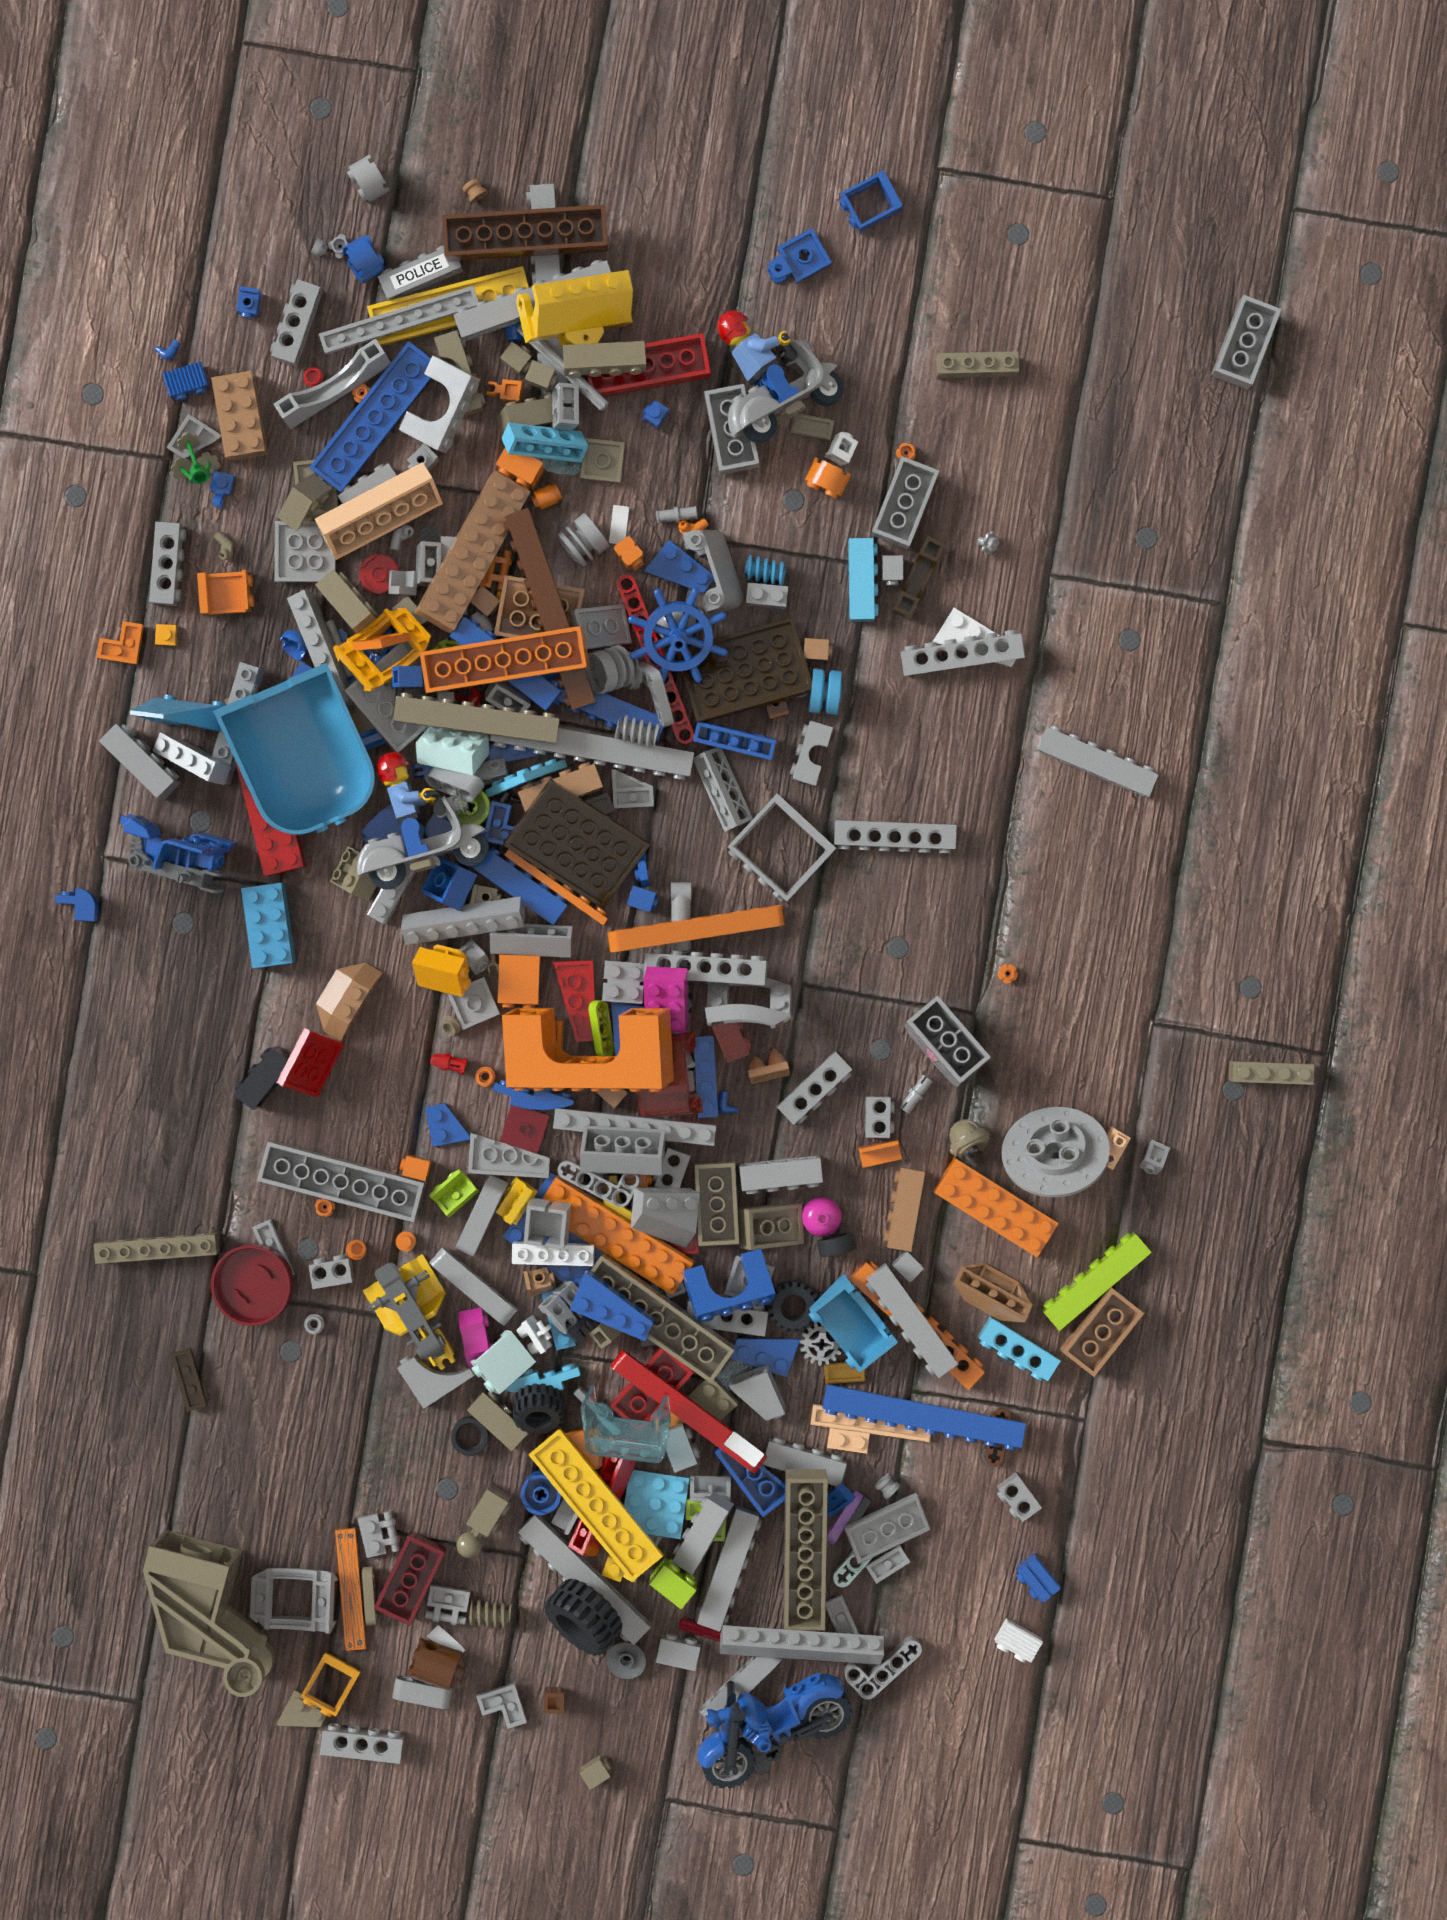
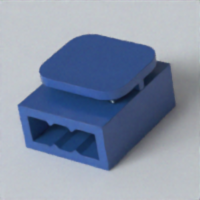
M392 803L380 811L361 830L364 834L362 838L367 843L368 840L380 838V840L387 839V835L396 832L403 835Z

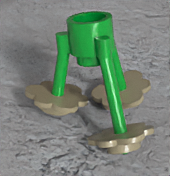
M185 433L177 440L180 450H189L193 465H190L189 459L177 458L175 464L171 466L172 476L175 479L188 478L190 483H205L211 477L214 470L220 468L218 457L216 455L211 456L210 453L205 452L202 454V457L196 459L193 446H197L200 443L196 434Z

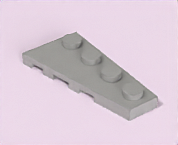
M471 1133L468 1173L549 1178L550 1157Z

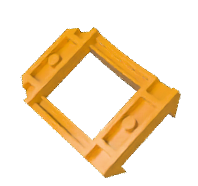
M397 608V611L385 609L370 625L348 638L345 643L339 646L335 645L333 649L338 663L342 661L364 686L363 691H372L392 679V667L410 666L420 657V652L426 650L431 635L406 608ZM391 625L399 633H410L411 640L407 642L413 649L383 672L378 670L362 650L353 649L352 643L382 635Z

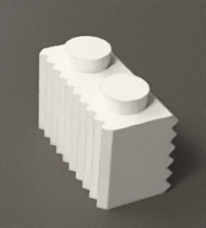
M1008 1618L1005 1619L995 1637V1642L1000 1650L1006 1653L1010 1650L1015 1653V1658L1024 1663L1026 1660L1029 1662L1033 1661L1043 1643L1041 1637Z

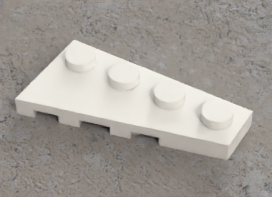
M953 608L933 642H936L938 645H943L945 640L950 639L962 642L965 641L964 637L976 636L977 639L985 638L984 634L995 632ZM1001 640L997 643L996 647L999 651L1004 652L1008 649L1009 645L1006 641ZM981 643L977 646L976 650L980 655H984L988 652V646ZM962 646L957 649L959 651L968 653V649L966 647ZM1016 659L995 663L1012 667Z

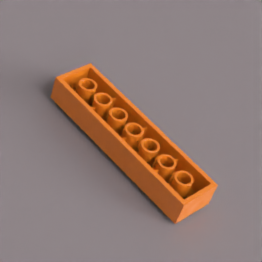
M582 626L420 652L426 693L590 668L585 632Z

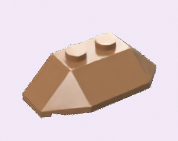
M366 962L335 971L316 1003L324 1032L339 1041L343 1040L383 972Z
M986 1263L961 1266L954 1281L955 1287L965 1302L1000 1321L1024 1323L1033 1306L1018 1281Z

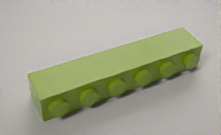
M1134 1232L1125 1234L1120 1239L1121 1243L1116 1247L1111 1246L1104 1253L1106 1256L1101 1260L1096 1259L1093 1261L1086 1273H1079L1074 1278L1075 1282L1072 1285L1064 1286L1058 1292L1060 1294L1055 1299L1051 1298L1044 1303L1043 1313L1059 1331L1152 1253Z

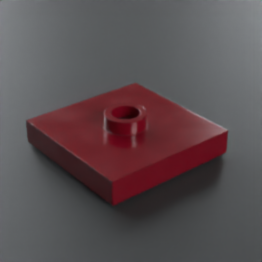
M511 1105L499 1142L538 1154L550 1115Z

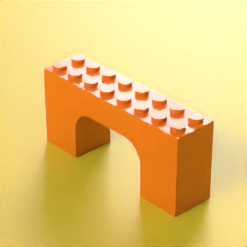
M515 1008L502 1015L506 1087H514L516 1091L525 1090L526 1088H533L534 1091L545 1090V1088H552L553 1091H561L564 1088H571V1091H582L583 1088H590L591 1091H602L603 1088H610V1091H622V1088H629L631 1092L641 1091L642 1089L658 1092L674 1081L670 1008H630L620 1014V1050L617 1056H573L565 1053L556 1041L554 1008Z

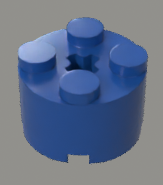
M368 235L365 237L361 236L341 248L343 255H348L347 263L358 281L361 280V284L381 274L385 269L383 265L384 260L379 252H374L373 242Z
M541 1470L534 1471L525 1479L520 1496L524 1507L529 1512L535 1515H545L557 1508L561 1500V1494ZM541 1489H543L545 1493L543 1494V1496H539L538 1491H540Z

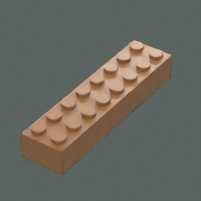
M494 471L490 475L416 608L415 614L447 633L455 630L507 535L503 523L506 521L505 516L521 510L530 494L529 490L498 471Z

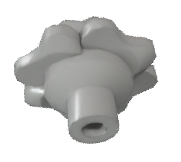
M993 531L987 533L985 537L978 538V544L982 545V551L986 556L997 550L999 541Z

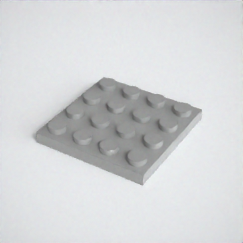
M407 641L399 643L374 665L380 672H383L405 657L413 648ZM419 657L410 666H422L421 658ZM357 679L343 691L394 752L398 753L428 727L393 721L396 688L392 687V679L372 691H363L364 686ZM423 683V687L404 688V693L413 694V698L421 699L422 696L427 695L425 683Z

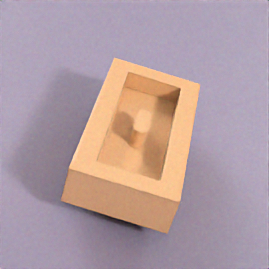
M830 1428L827 1448L867 1454L870 1433Z

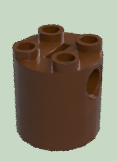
M420 1637L407 1676L450 1690L452 1686L461 1681L466 1668L461 1656L462 1651Z

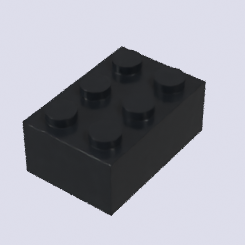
M278 1046L267 1048L260 1056L262 1059L260 1063L254 1064L247 1072L249 1074L248 1078L241 1080L237 1084L234 1096L251 1110L260 1108L277 1087L280 1073L284 1069L290 1055Z

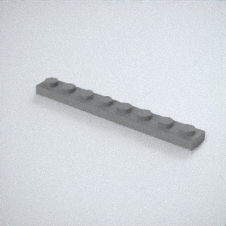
M470 286L319 333L324 352L327 355L457 314L459 309L476 307V304L479 302L474 286Z

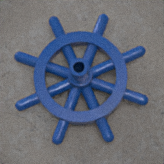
M697 587L692 588L687 602L674 601L669 603L666 602L662 591L655 589L654 595L660 607L654 610L647 620L636 616L628 618L629 623L644 628L645 647L632 652L630 658L636 660L648 654L656 664L662 667L660 674L663 683H665L669 670H690L695 682L700 683L702 676L697 665L704 661L709 652L720 656L728 654L727 649L712 644V625L725 620L727 615L725 612H721L708 618L700 608L695 606L699 595ZM673 612H683L678 625L673 617ZM690 615L699 621L686 628ZM664 616L670 629L656 623ZM704 630V641L689 636ZM652 632H656L667 637L653 643ZM671 644L666 657L657 651ZM687 644L698 647L700 650L692 656ZM681 651L685 660H674L676 652Z

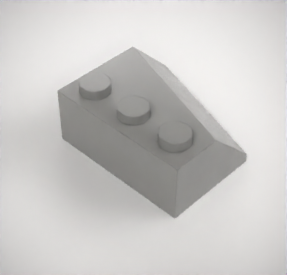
M634 1188L631 1228L686 1248L696 1234L700 1193L691 1188Z

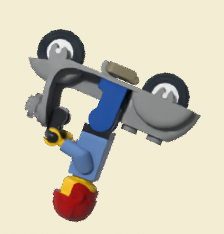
M730 310L719 317L717 330L721 340H724L726 344L730 346L736 345L732 355L747 381H749L751 386L754 385L748 391L749 394L745 396L740 394L732 399L733 404L730 406L728 413V425L733 438L744 433L754 443L767 442L775 435L778 425L793 418L805 409V404L801 401L802 399L810 396L821 406H831L842 398L844 383L842 378L833 371L837 365L831 362L820 363L812 353L813 346L809 341L800 339L799 341L792 340L790 342L791 339H789L787 331H782L779 337L773 336L767 339L760 338L756 333L749 336L751 329L746 323L748 320L747 316L740 311ZM780 363L783 367L792 366L801 377L789 384L784 377L783 369L778 364ZM785 410V413H784V414H782V415H780V416H778V417L776 418L775 415H777V414H779V413H781V412H783V411Z
M389 752L382 755L377 762L376 768L382 784L390 786L387 788L403 835L396 832L387 835L388 838L380 840V838L368 840V844L364 845L357 860V876L369 875L377 887L387 890L398 887L404 881L406 875L405 865L410 864V869L415 872L436 868L441 865V861L437 856L453 852L456 860L463 865L470 867L483 863L489 853V843L483 835L488 830L477 824L462 823L458 814H466V809H469L466 797L462 798L461 794L455 798L453 796L442 797L440 793L430 788H425L421 793L419 791H412L410 784L405 782L409 778L406 769L410 766L409 762L401 753ZM426 803L434 805V813L438 818L447 816L452 825V830L424 839V826L420 823L423 820L418 806L426 805Z

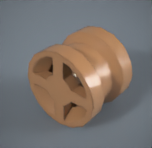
M479 178L469 181L462 188L465 193H468L471 203L478 202L488 193L486 188L482 187Z

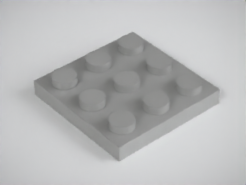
M275 521V582L318 583L333 569L336 571V559L328 548L316 521H311L306 528L302 527L298 531H295L283 521Z

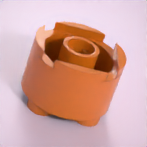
M815 457L805 478L808 481L806 485L819 491V488L826 490V495L837 499L838 496L841 497L852 474L847 472L845 476L843 475V469L823 460L821 463H818L819 459Z

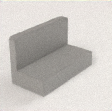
M564 1498L551 1523L565 1530L564 1534L568 1535L578 1515Z

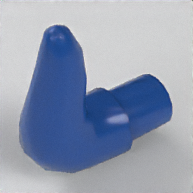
M174 340L167 350L159 346H155L154 349L164 360H170L176 355L181 344Z
M721 1091L720 1098L718 1099L719 1111L723 1114L739 1112L737 1107L727 1105L729 1092Z

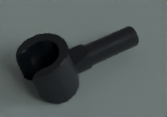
M502 792L498 797V800L504 804H508L509 800L522 804L520 798L512 796L507 792Z

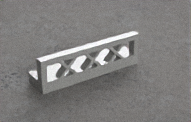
M716 747L694 757V764L724 832L753 820L723 749ZM713 753H717L720 760L719 764L714 761ZM722 772L726 774L727 782L722 779ZM730 791L734 792L736 796L735 800L731 799L729 795ZM738 809L743 812L745 819L740 820L737 813Z

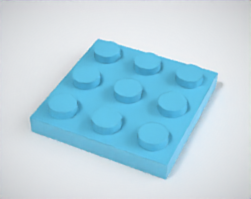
M637 1470L632 1471L627 1484L624 1506L647 1535L681 1539L689 1478Z

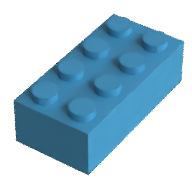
M285 883L241 888L252 968L296 963Z

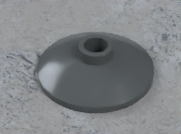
M619 1642L609 1649L606 1663L609 1670L615 1676L623 1679H632L638 1677L644 1671L646 1656L643 1650L636 1644Z

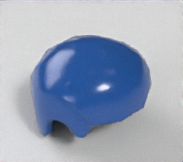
M287 630L280 638V641L284 640L282 648L289 656L301 661L308 653L302 634L297 630Z

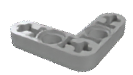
M640 662L639 667L642 668L644 674L642 683L650 688L661 726L667 727L674 724L660 672L648 663Z

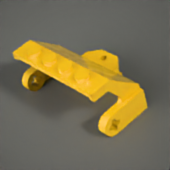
M629 270L535 284L532 286L535 299L534 311L528 293L518 294L516 299L525 343L558 338V343L562 347L563 345L595 344L599 342L604 330L626 327L633 322L631 317L633 288Z

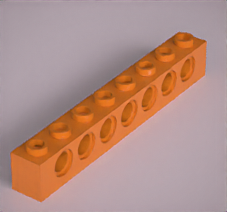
M865 1260L849 1279L890 1317L892 1314L888 1308L884 1310L877 1301L880 1299L876 1292L872 1294L866 1286L868 1282L866 1277L879 1267L872 1261L868 1263ZM915 1303L923 1314L925 1310L918 1303ZM923 1314L945 1346L953 1348L952 1356L957 1363L960 1360L968 1362L965 1369H958L956 1365L948 1372L969 1390L985 1373L982 1369L984 1365L976 1357L972 1360L967 1355L969 1351L962 1344L957 1346L952 1341L954 1337L947 1330L942 1332L937 1327L939 1323L932 1316L927 1318Z

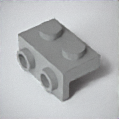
M505 758L483 762L474 775L479 777L484 785H489L501 779L504 781V777L509 776Z

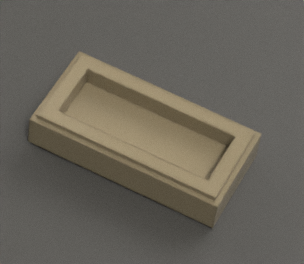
M798 413L794 416L791 434L831 441L835 420Z

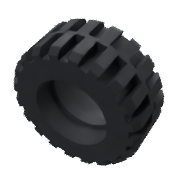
M577 1579L563 1581L545 1602V1614L553 1624V1627L569 1643L587 1654H592L593 1656L604 1654L622 1632L621 1618L617 1615L618 1612L611 1606V1603L602 1594L595 1591L593 1587H589L586 1583L579 1582Z

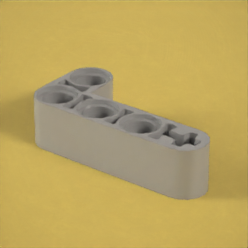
M565 1160L558 1166V1174L561 1178L617 1207H624L630 1202L634 1194V1188H637L640 1181L639 1174H633L636 1177V1183L629 1185L625 1181V1176L628 1174H623L619 1183L616 1184L594 1172L580 1171L576 1176V1180L572 1179L574 1174L568 1173L565 1175L562 1166L566 1167L569 1164L571 1166L570 1170L576 1172L577 1169L580 1170L579 1164L571 1160ZM586 1173L590 1175L591 1181L589 1184L581 1183V1174ZM600 1183H606L609 1186L607 1193L602 1194L598 1191ZM619 1192L625 1193L627 1196L626 1202L619 1203L616 1200V1194Z
M493 1175L489 1176L458 1240L456 1249L474 1257L495 1210L507 1189L508 1182Z
M908 1636L882 1659L880 1665L876 1664L868 1673L859 1663H848L844 1670L846 1680L862 1698L867 1700L874 1698L920 1656L922 1647L919 1639L914 1636ZM911 1644L912 1646H915L916 1649H909L908 1646ZM895 1657L903 1659L899 1665L893 1664L892 1660ZM857 1669L859 1674L856 1677H851L848 1674L849 1671ZM884 1670L888 1674L885 1678H879L877 1676L878 1672ZM865 1684L873 1686L869 1692L863 1691L862 1687Z

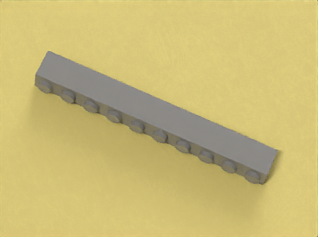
M554 184L530 185V192H526L527 205L531 204V209L556 208ZM560 255L531 256V265H535V272H532L533 284L541 280L547 282L552 280L553 276L561 274ZM558 338L544 340L563 358V347L558 343ZM537 353L538 363L556 370V376H558L556 385L558 383H568V379L541 353Z
M558 728L556 744L491 735L490 742H494L495 747L506 748V745H511L517 751L526 752V748L533 749L534 753L539 755H546V752L554 753L556 758L566 759V756H572L574 761L586 762V759L594 760L593 764L605 766L606 763L614 764L613 768L624 770L628 766L633 767L635 772L645 773V770L653 771V775L663 777L667 773L672 774L674 779L685 780V777H690L694 752L654 745L647 748L644 743L640 746L638 742L631 743L627 740L623 741L622 739Z

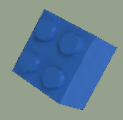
M437 856L441 861V865L430 870L420 892L460 911L477 874Z

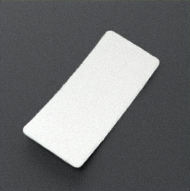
M613 505L609 543L618 544L626 537L629 507Z
M733 1432L724 1443L725 1446L753 1467L764 1456L761 1451L736 1432Z
M439 1625L427 1636L435 1643L462 1651V1653L465 1651Z

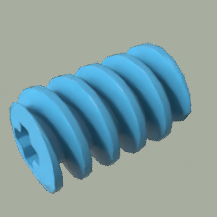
M750 554L747 558L744 576L747 574L749 581L755 576L756 582H759L763 577L764 584H767L769 579H771L772 585L779 581V586H783L787 567L784 568L783 561L776 566V560L774 559L771 564H768V558H765L761 563L760 556H757L755 561H753Z

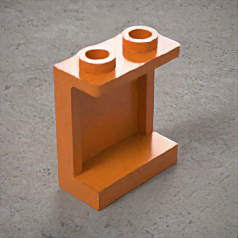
M247 570L215 574L197 573L200 614L208 616L252 612L251 607L255 605L254 596L250 594V587H253V578Z
M499 955L498 1003H502V1007L514 1008V1004H523L522 1008H535V1004H539L540 956Z

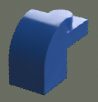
M76 888L75 896L74 892L61 891V895H55V903L75 904L74 920L99 921V903L95 895L90 891Z

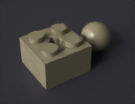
M493 1483L489 1484L466 1525L472 1528L471 1532L463 1533L457 1540V1550L465 1558H473L481 1552L482 1535L487 1537L490 1532L494 1534L501 1521L500 1515L505 1516L512 1503L509 1501L511 1494Z

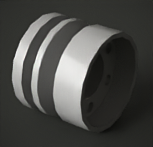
M585 513L574 520L578 530L574 532L570 527H565L570 535L569 537H566L562 531L557 534L562 547L568 555L583 568L587 565L583 559L584 555L590 561H593L590 553L592 549L600 555L610 547L607 540Z
M616 645L588 653L590 668H585L593 693L604 694L614 689L629 686L633 682L635 674L633 660L624 647Z

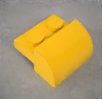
M515 1176L495 1212L502 1216L504 1221L510 1225L512 1223L517 1225L526 1211L528 1203L536 1196L538 1191L520 1177Z

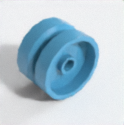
M813 668L809 713H820L822 702L826 701V714L837 715L842 694V671L831 670L828 682H825L824 669Z

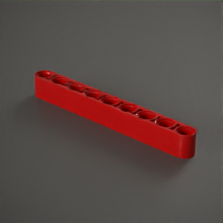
M623 575L618 580V588L629 617L636 616L647 620L649 615L636 581L630 575ZM626 580L633 583L632 588L629 590H624L621 587L622 583ZM632 599H637L640 605L638 608L632 609L629 607V602ZM632 624L641 648L645 647L643 644L644 628ZM652 632L654 642L658 641L656 633ZM658 649L657 651L664 656L662 649ZM648 654L645 655L647 663L660 672L662 667L651 664L650 656ZM669 670L667 675L669 681L664 684L666 694L674 693L676 695L675 702L669 703L673 715V713L679 711L684 715L682 721H674V724L671 726L677 741L681 745H689L693 741L694 732ZM683 730H687L691 734L690 739L687 741H683L679 737L680 732Z
M621 1350L610 1365L613 1370L751 1472L756 1474L767 1459V1456L764 1454L757 1465L753 1467L725 1446L724 1443L734 1432L732 1429L625 1350Z

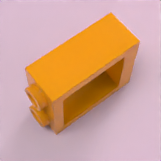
M325 1652L300 1696L303 1698L302 1702L310 1707L318 1706L321 1708L320 1712L328 1717L336 1716L361 1671ZM325 1663L352 1677L335 1708L309 1694Z

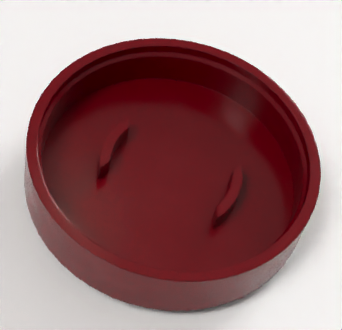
M258 1243L244 1244L227 1252L216 1264L211 1278V1292L218 1309L231 1321L246 1326L262 1325L279 1316L290 1303L294 1290L293 1273L287 1260L274 1248Z

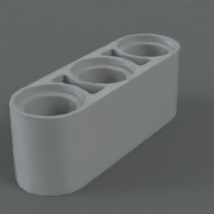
M433 767L425 777L426 783L433 789L467 802H472L484 788L483 781L475 775Z
M396 1676L392 1698L439 1709H448L453 1687L450 1690H446L411 1677Z

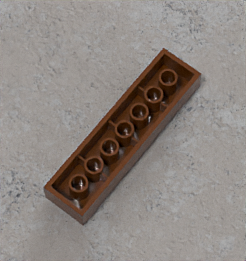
M605 204L442 215L444 255L447 262L608 251Z

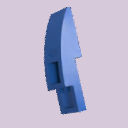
M503 1079L500 1082L496 1081L493 1087V1091L511 1096L510 1105L521 1108L550 1110L567 1107L575 1102V1099L571 1098L572 1094L563 1091L558 1094L552 1092V1088L535 1091L534 1094L531 1093L529 1088L516 1091L514 1087H506V1080Z

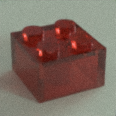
M723 1021L712 1024L726 1063L749 1055L748 1050L752 1048L748 1038H743L741 1031L744 1030L741 1022L724 1024Z

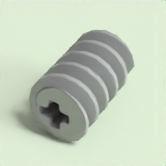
M626 715L623 720L619 718L615 739H618L622 734L623 741L630 737L631 743L638 739V745L640 746L644 741H646L647 748L652 743L655 746L659 724L653 729L652 722L649 721L644 726V720L641 719L639 724H636L635 717H633L631 722H628V715Z

